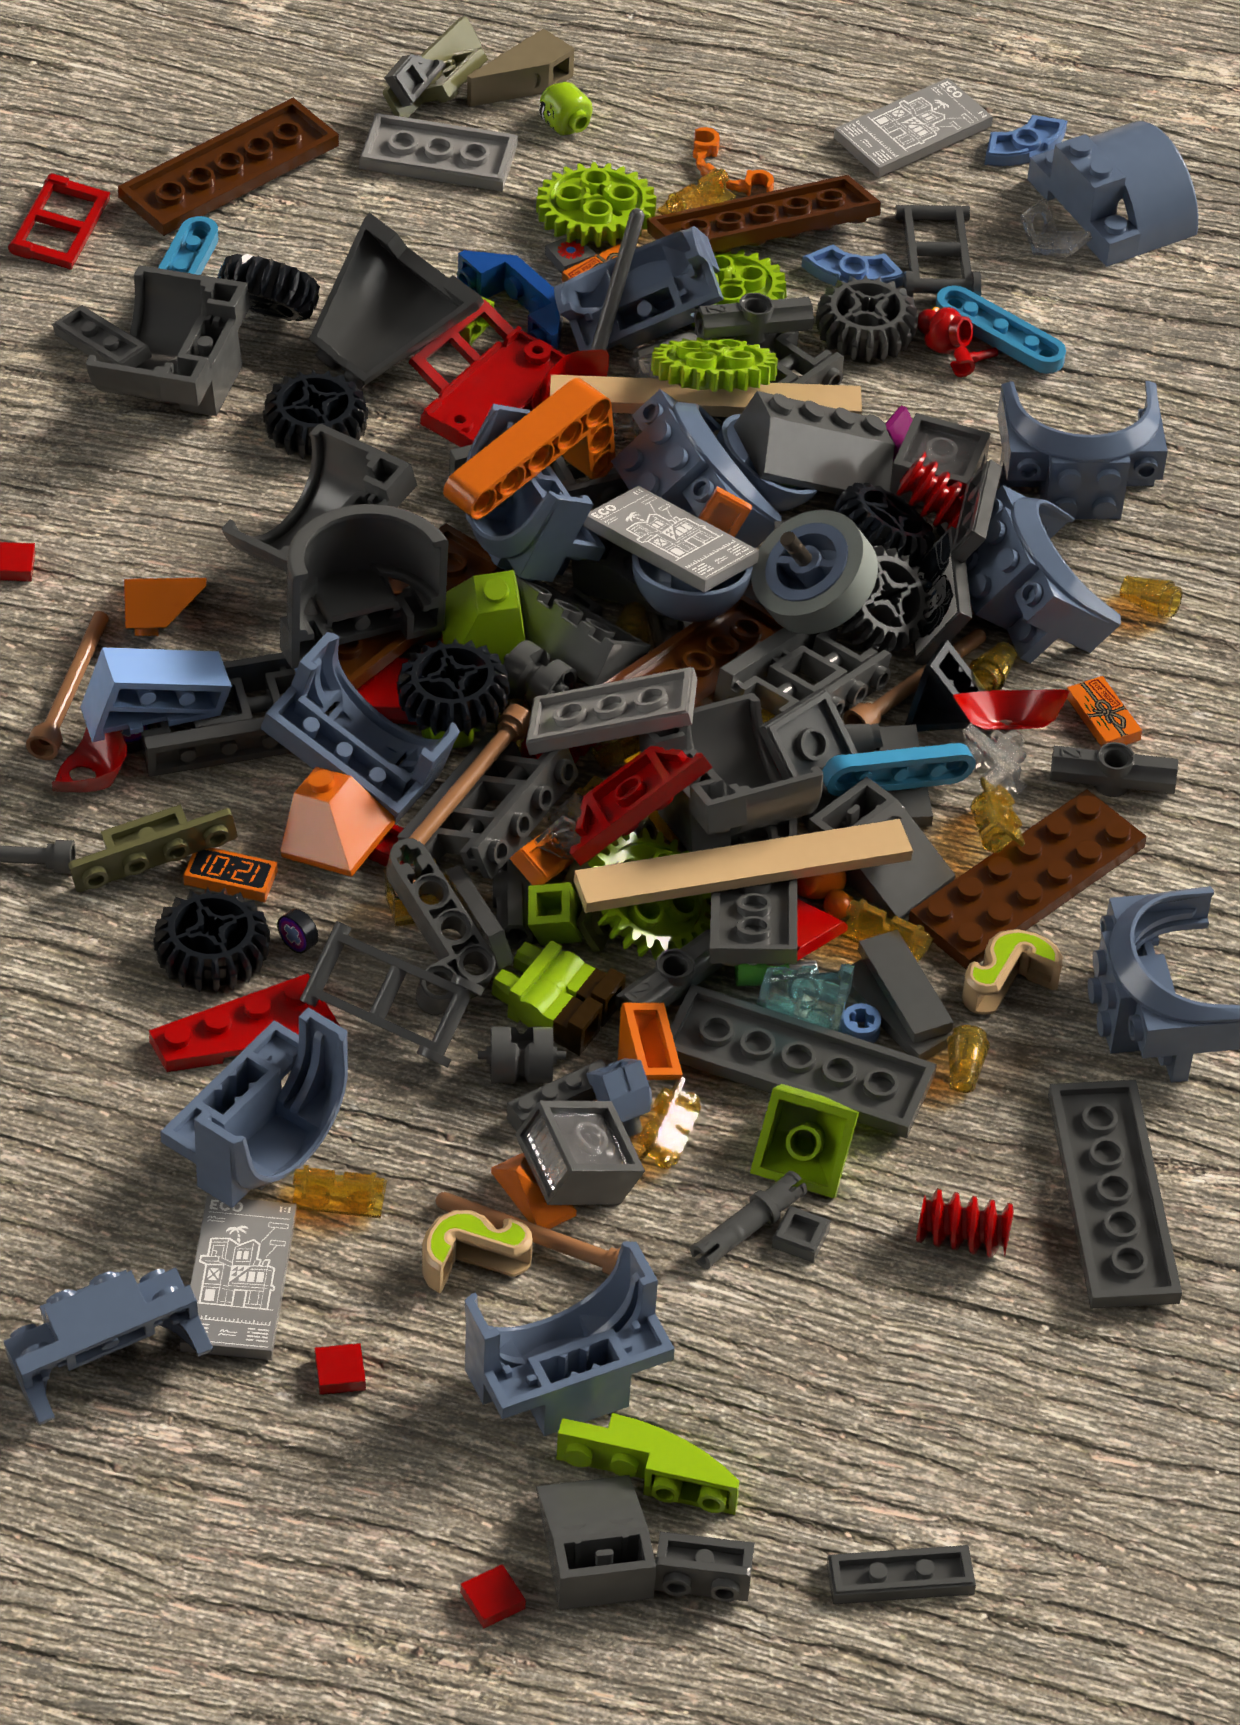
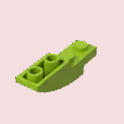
M615 1413L611 1415L608 1428L562 1418L558 1430L556 1460L568 1462L575 1467H592L611 1471L618 1476L630 1475V1477L644 1479L643 1495L654 1497L665 1503L678 1502L700 1507L711 1513L723 1512L735 1515L740 1481L721 1463L687 1440L657 1426Z

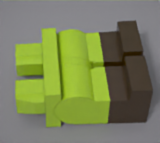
M552 940L544 949L525 941L517 950L513 963L514 968L523 972L522 976L519 977L506 969H502L493 980L492 995L508 1004V1018L517 1023L521 1020L527 1027H553V1041L580 1056L599 1033L600 1026L603 1027L618 1009L615 1006V996L625 989L626 975L613 968H610L607 973L586 964L576 954L569 951H561L562 946Z

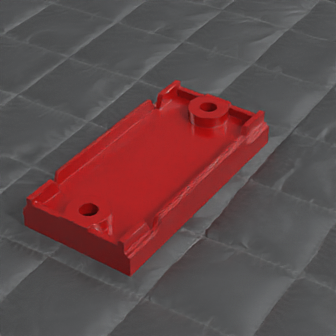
M517 326L505 337L502 343L500 341L496 342L439 393V397L424 409L420 416V424L459 447L472 445L493 404L527 409L531 412L533 410V392L544 375L565 354L554 349L553 346L541 339H536L521 330L520 326ZM551 379L548 382L546 389L547 397H550Z

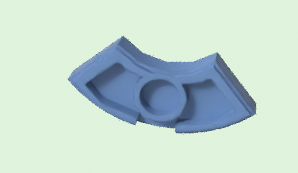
M1032 115L1028 123L1021 128L1009 132H991L984 165L1014 166L1030 163V157L1053 150L1055 144L1062 142L1068 121Z
M832 244L802 256V267L808 273L835 286L837 280L847 283L850 276L861 280L865 275L870 280H876L881 276L884 283L895 281L896 288L903 286L904 272L885 253L875 256H860L844 252Z

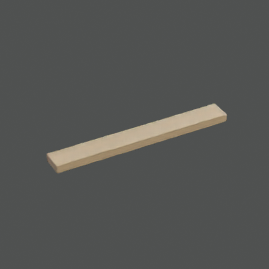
M551 375L550 383L551 396L570 380L581 378L610 399L612 413L634 414L661 389L678 402L699 404L712 417H730L735 414H742L757 391L769 394L778 393L787 398L800 401L809 400L818 405L831 408L840 407L849 412L862 414L861 386L770 383V385L760 384V388L749 387L747 391L733 388L732 392H728L725 389H718V391L712 392L710 389L698 391L691 388H681V384L670 385L668 380L660 381L658 380L659 378Z
M895 819L575 870L573 880L584 911L588 913L910 861L913 849L901 820Z

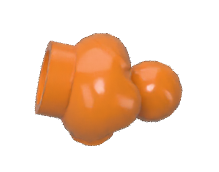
M845 871L797 879V894L807 899H824L823 906L825 912L837 919H843L848 916L854 902L852 896L842 891L847 882Z

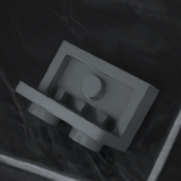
M660 1531L655 1560L656 1576L654 1590L664 1591L673 1596L689 1594L713 1597L722 1602L734 1600L748 1602L755 1543Z

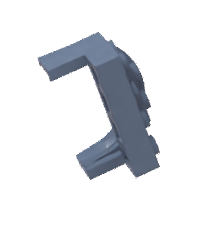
M326 632L301 659L291 686L266 712L260 729L311 768L320 767L352 776L394 816L395 824H397L442 773L460 731L456 724L452 722L442 738L427 739L412 734L387 719L370 705L351 684L338 659L339 636ZM334 703L336 708L327 716L325 712Z

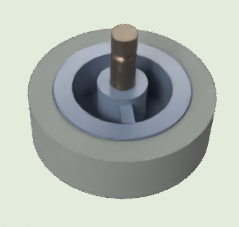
M831 510L804 512L783 522L762 543L759 548L758 563L754 564L752 569L751 581L753 591L757 599L775 621L787 630L801 634L825 632L849 620L868 600L877 579V556L872 545L847 516Z

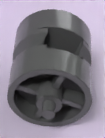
M530 640L519 643L510 654H506L504 657L503 665H505V669L508 672L510 692L519 697L526 694V701L531 705L533 704V698L537 696L573 690L576 685L577 671L557 658L550 662V654Z
M491 1026V1045L487 1046L486 1051H478V1059H486V1064H490L491 1084L516 1083L519 1077H524L528 1084H548L553 1081V1064H557V1060H566V1051H557V1047H553V1027H528L525 1033H519L516 1027Z

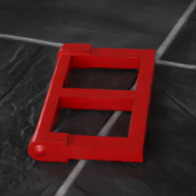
M53 173L49 174L15 237L8 245L9 252L19 257L33 258L72 270L110 200V192L70 181L69 178ZM53 191L94 202L84 222L43 210ZM35 222L77 233L68 252L64 253L26 241Z
M485 299L483 300L484 304L479 310L431 341L411 357L408 362L438 394L449 383L427 361L429 357L449 342L471 365L480 355L459 333L479 317H482L504 340L514 330Z

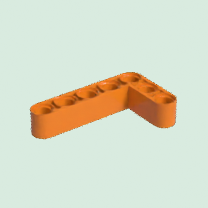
M581 378L570 380L455 470L444 485V497L476 520L481 519L561 455H563L567 462L592 480L605 477L613 467L611 460L616 457L610 399Z

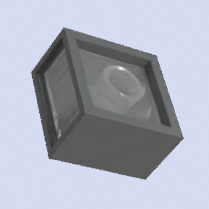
M916 413L893 462L890 492L893 491L898 496L899 481L912 464L926 452L923 466L936 461L938 468L935 476L948 471L950 478L947 486L949 487L956 482H961L962 489L959 496H963L967 482L987 462L991 433ZM909 491L899 498H905V502H909L912 492ZM921 501L916 505L924 506L925 503Z
M539 1100L515 1134L547 1205H620L645 1172L612 1101Z

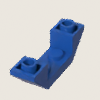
M467 250L458 253L457 278L486 299L505 290L510 298L517 300L529 311L527 334L536 339L539 338L553 346L554 349L559 350L563 316L559 314L553 286L517 255Z

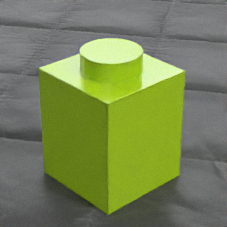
M571 882L528 886V926L539 944L547 945L551 940L557 944L582 942V934L576 924L582 911V903Z

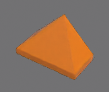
M623 1003L620 1010L618 1061L624 1058L641 1060L647 1080H680L683 1075L664 1003Z
M524 1153L491 1168L492 1175L528 1222L551 1229L577 1216V1210L573 1205H547Z

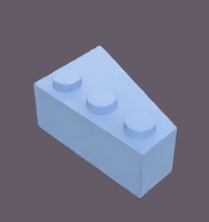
M102 647L80 708L91 741L96 742L105 740L104 734L129 729L130 734L143 732V725L167 721L169 726L220 716L232 685L219 651Z

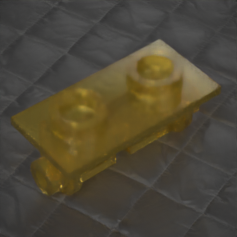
M714 168L710 170L707 175L698 179L697 186L692 183L678 192L671 193L665 204L657 209V212L665 215L736 199V196L726 189V182L729 181L728 173L724 169L718 170Z
M981 777L980 782L983 792L974 798L970 809L976 826L979 828L978 832L983 848L989 852L998 853L1012 840L1023 847L1025 842L1020 831L1022 822L1013 810L1012 805L1015 803L1013 797L1002 785L998 784L994 787L984 777Z
M853 899L850 902L846 911V915L850 916L846 922L848 929L840 935L859 944L861 940L898 929L918 963L934 942V938L924 931V926L914 925L897 916H894L893 919L887 918L886 911L868 904L864 899H861L859 902Z
M681 1077L670 1090L664 1087L656 1097L651 1108L652 1111L656 1112L654 1120H649L637 1139V1143L642 1145L638 1154L640 1161L648 1155L655 1159V1164L662 1169H670L671 1166L678 1163L688 1138L674 1130V1128L688 1135L701 1110L700 1099L696 1094L681 1091L686 1080L685 1078Z
M304 1165V1169L295 1168L293 1186H295L292 1203L297 1204V1209L381 1219L387 1180L377 1177L375 1172H372L371 1175L344 1172V1175H335V1170L310 1168V1165Z

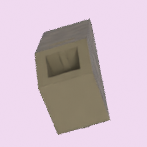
M543 28L467 76V105L472 107L542 94L547 87L566 82L573 77L574 48Z

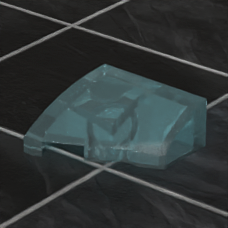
M841 964L839 972L819 973L816 965L802 966L799 969L768 967L756 1005L841 1032L845 1004L851 992L855 966Z

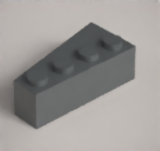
M516 575L526 640H530L548 652L551 659L557 658L577 671V677L590 686L603 684L649 652L651 648L649 644L543 581L535 580L530 582Z

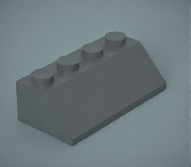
M757 391L733 425L760 479L836 495L845 492L847 487L852 486L854 483H870L874 487L881 486L884 490L890 491L895 444L886 429V424L875 415H862L849 412L840 407L831 408L818 405L809 400L800 401L787 398L778 393L769 394Z

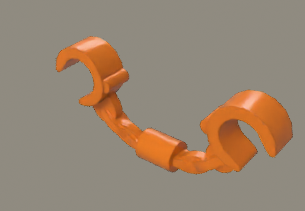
M708 127L695 129L693 157L696 159V166L701 171V175L709 182L737 192H745L747 196L751 195V187L757 184L765 186L767 188L766 192L774 190V177L765 170H747L745 179L736 181L723 178L722 172L712 164H706L704 160L706 157H717L720 143L719 133Z

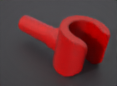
M957 347L953 354L956 361L950 363L951 368L957 377H966L974 371L975 363L998 356V350L996 347L969 353L966 347Z

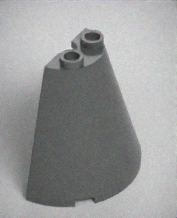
M369 212L361 224L309 340L319 349L315 356L331 370L336 365L345 371L343 374L347 382H355L356 388L361 390L364 385H367L479 310L484 301L478 293L454 275L448 278L409 249L394 230Z

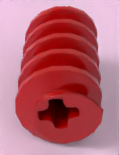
M924 452L899 481L900 486L897 495L900 497L911 491L912 496L909 505L912 507L921 501L925 504L920 515L925 517L935 512L934 527L947 522V530L950 526L957 529L964 495L959 496L962 483L956 482L948 487L950 473L945 471L935 476L938 463L932 461L923 466L926 452Z
M937 1188L930 1200L926 1199V1195H924L916 1242L922 1243L928 1233L932 1232L934 1246L940 1247L946 1236H950L952 1250L957 1251L964 1239H966L971 1254H975L981 1244L985 1243L988 1257L993 1258L1000 1246L1003 1247L1005 1257L1014 1215L1013 1204L1007 1203L1002 1213L997 1214L995 1200L990 1199L982 1211L979 1210L977 1196L972 1195L967 1205L963 1207L961 1206L960 1194L958 1192H954L949 1202L944 1203L942 1190Z

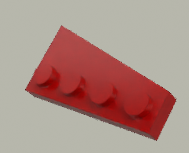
M306 973L149 1030V1042L166 1072L223 1064L224 1058L238 1056L274 1020L299 1035V1016L308 1007L335 1024L339 1025L327 1003L318 1000L316 1007L300 1001V997L310 978V975Z

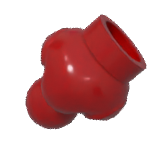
M934 307L933 309L923 310L918 315L917 328L921 333L926 334L924 338L925 344L930 349L946 355L953 353L957 347H966L970 344L973 336L972 321L969 317L961 316L956 309L951 307L941 309Z

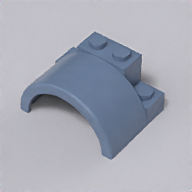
M1135 121L1090 137L1084 134L1055 144L1053 150L1030 157L1027 180L1046 201L1056 198L1088 233L1086 245L1106 267L1197 235L1198 205L1188 168L1170 138L1151 123ZM1121 199L1124 201L1128 220L1117 215L1118 202Z

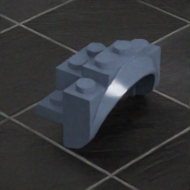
M693 226L635 249L607 349L619 344L628 350L694 323L695 308L709 306L724 300L715 273L720 272L709 238L698 228ZM617 257L554 287V296L559 314L569 320L579 351L591 349Z
M177 1268L166 1272L164 1269L149 1272L139 1280L140 1283L138 1284L132 1271H108L94 1277L88 1286L77 1291L70 1289L59 1291L46 1300V1304L40 1306L44 1324L40 1326L35 1324L22 1326L11 1333V1338L3 1341L7 1358L39 1426L55 1419L46 1396L47 1381L50 1379L49 1374L52 1368L57 1366L60 1368L66 1365L68 1371L154 1335V1327L158 1325L180 1336L196 1351L198 1357L213 1351V1346L198 1316L195 1295L190 1285H184Z

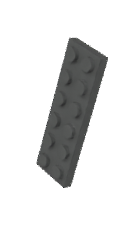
M797 818L731 836L730 846L797 835ZM797 879L712 892L710 963H722L727 966H737L740 964H767L769 966L797 964Z
M691 984L670 1026L680 1064L768 1093H772L774 1087L785 1084L822 1095L859 1112L858 1123L904 1138L908 1137L936 1075L937 1064L694 984Z
M1117 1080L1050 1084L1048 1098L1090 1309L1180 1304L1182 1289L1137 1081Z

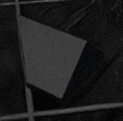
M948 640L940 644L924 667L905 725H916L917 732L977 727L970 723L953 695L987 690Z

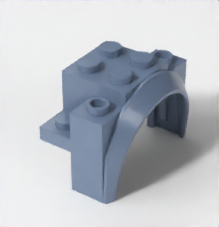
M1014 381L1001 384L997 413L1002 444L1000 459L1002 469L999 486L1038 487L1040 499L1055 504L1074 517V519H1121L1126 486H1154L1155 480H1163L1168 450L1156 383L1145 381L1146 402L1144 409H1138L1137 422L1125 429L1098 435L1068 433L1040 423L1030 416L1021 405Z
M659 389L632 415L642 432L611 460L629 490L640 486L688 513L699 517L715 488L718 486L752 505L751 512L735 538L754 548L758 547L773 532L774 521H782L781 515L752 485L714 436L713 432L720 430L721 425L699 404L678 402Z
M493 404L473 441L466 462L526 416L530 410ZM550 465L483 518L476 520L466 514V519L471 526L474 536L482 548L489 553L492 562L505 570L514 569L515 574L526 581L541 580L553 582L556 575L564 574L571 559L577 561L581 559L600 561L606 549L597 534L584 527V522L594 504L586 495H581L580 498L571 497Z
M1002 485L996 491L986 540L966 560L970 603L975 615L1006 629L1020 659L1030 664L1058 638L1091 653L1121 625V616L1081 582L1050 540L1068 522H1073L1075 520L1074 517L1047 500L1029 498Z
M1211 886L1157 894L1109 898L1107 915L1101 916L1100 919L1101 940L1099 950L1093 951L1094 978L1088 979V996L1091 1004H1097L1098 1033L1100 1037H1106L1110 1054L1140 1051L1142 1058L1158 1057L1159 1064L1166 1066L1171 1083L1188 1081L1193 1054L1240 1049V1005L1202 1003L1176 994L1165 955L1155 954L1153 947L1159 945L1158 936L1161 934L1208 928V913L1211 898L1214 896V890Z
M309 1007L299 1016V1035L274 1020L160 1131L161 1143L195 1163L197 1187L231 1208L251 1189L258 1188L262 1190L266 1185L291 1175L318 1149L339 1112L348 1077L347 1030ZM290 1072L287 1081L282 1088L281 1080Z
M626 1241L621 1244L613 1271L595 1291L568 1309L543 1320L515 1327L489 1326L478 1308L476 1292L464 1300L466 1319L465 1371L483 1405L493 1402L502 1419L530 1410L543 1436L558 1432L562 1418L584 1423L629 1407L631 1374L674 1360L675 1348L655 1314L658 1280L637 1242Z

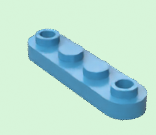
M195 216L185 220L158 268L201 275L218 244V226L216 222L204 216Z
M952 285L944 287L938 292L936 307L940 309L951 307L956 309L961 316L969 317L973 324V336L992 347H996L1001 352L1043 374L1057 372L1064 366L1066 347L1057 338L964 287Z
M962 743L837 755L832 757L822 769L823 783L828 792L834 796L843 795L866 777L886 791L955 784L964 780L973 772L976 761L969 748Z

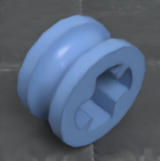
M864 1003L849 1006L843 1013L841 1033L875 1043L880 1034L881 1015L875 1007ZM857 1022H864L865 1028H858Z

